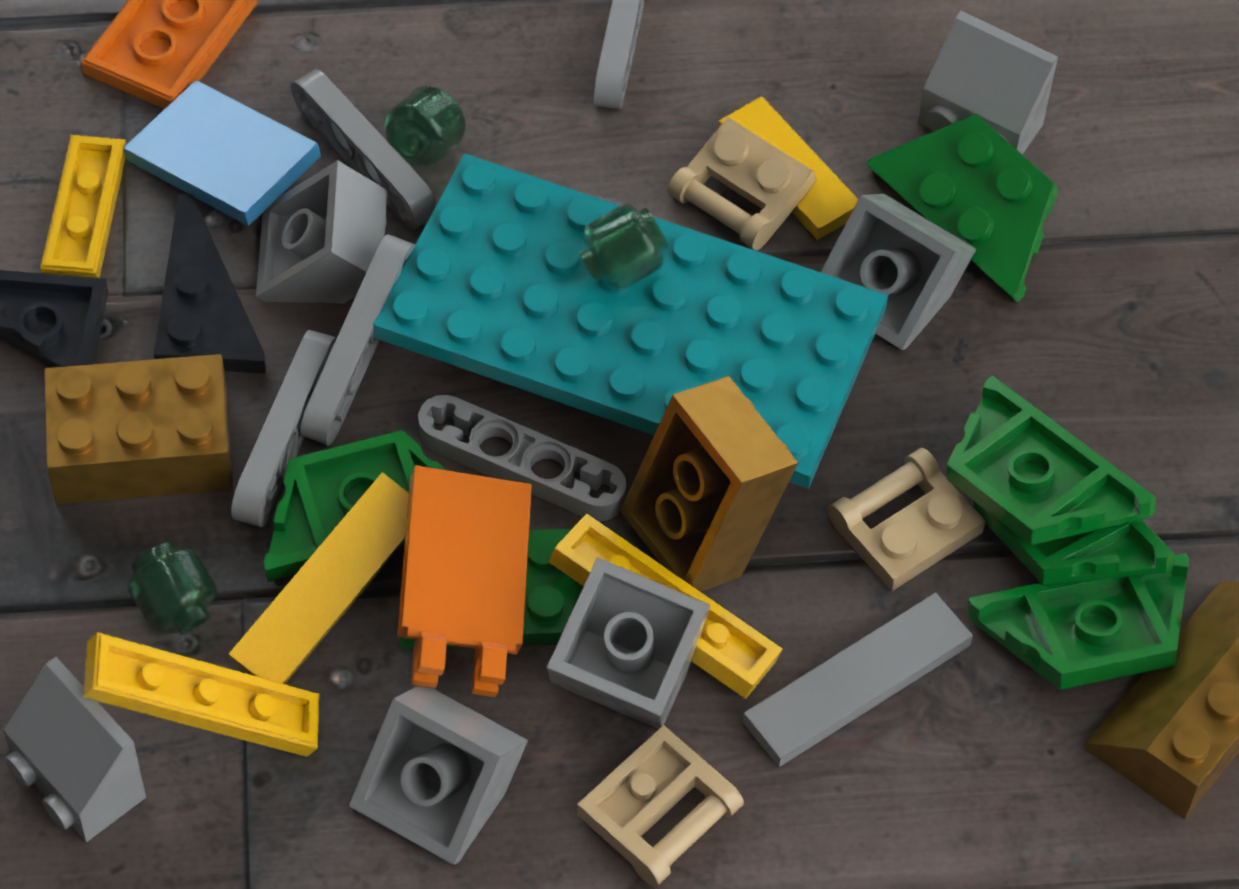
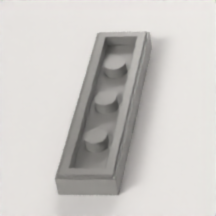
M935 592L744 712L743 724L776 765L781 767L971 646L973 635Z

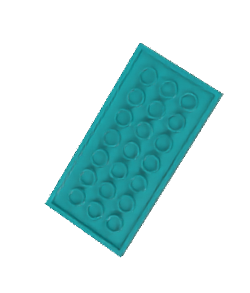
M464 153L382 310L373 323V336L387 343L655 435L673 394L730 376L797 460L798 465L789 482L809 489L884 315L888 295Z

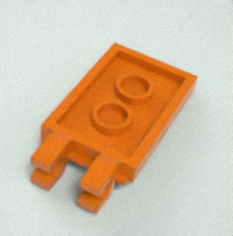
M415 465L410 476L397 637L415 639L411 685L436 688L438 676H442L445 669L446 647L449 644L475 648L471 694L496 697L498 694L499 684L502 685L505 681L507 653L517 655L523 641L532 484Z

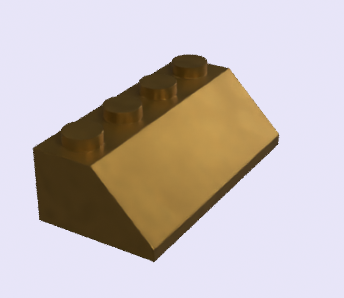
M1220 581L1180 629L1175 666L1144 672L1086 741L1084 749L1183 819H1186L1239 753V582Z

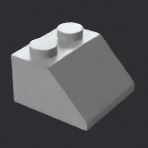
M960 11L955 17L923 88L918 123L934 132L977 114L1023 155L1043 126L1058 56L968 13Z
M337 160L279 196L262 214L256 298L264 302L346 303L356 297L374 254L385 236L387 189Z
M885 194L861 195L821 273L888 295L887 307L875 334L899 349L905 350L950 298L976 249Z
M597 557L547 666L550 683L659 729L665 724L686 677L710 605Z
M54 657L45 664L3 729L10 754L4 759L12 774L25 788L34 783L45 795L46 798L42 800V803L53 821L62 830L72 826L87 843L144 800L146 794L134 741L97 701L83 697L84 686L57 657Z
M417 686L393 698L349 807L455 865L461 860L505 795L528 740L433 688Z

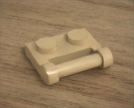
M727 117L689 165L679 169L674 174L667 191L671 197L682 204L691 202L740 234V241L756 251L768 242L817 180L813 170ZM712 176L762 209L761 212L751 216L704 185L705 182Z
M919 448L906 456L905 465L853 498L842 497L827 508L829 519L837 531L891 592L982 534L985 525L984 518L947 481L933 455L924 448ZM915 485H918L926 493L872 529L863 521V518Z
M663 725L577 804V816L626 858L646 883L657 887L671 874L669 867L722 816L730 818L743 806L744 801L739 791L726 778ZM694 787L705 795V799L654 847L642 838L656 822Z

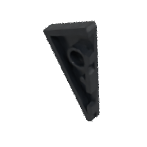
M178 194L154 359L221 354L224 371L265 374V353L192 194Z
M0 270V337L54 367L94 364L109 292L106 279Z

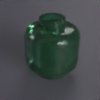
M431 85L416 87L389 110L384 121L387 142L407 163L419 167L432 166L440 161L461 142L466 131L465 116L457 101L443 89Z
M623 204L589 223L584 228L583 238L588 248L578 254L595 283L606 278L612 287L624 290L659 270L664 263L662 251L668 248L669 245L646 207L638 211L632 205Z
M165 542L148 550L132 563L131 568L134 573L128 581L127 589L152 629L166 631L176 628L180 635H184L200 627L211 617L207 608L216 598L218 589L195 550L191 547H174L172 542Z

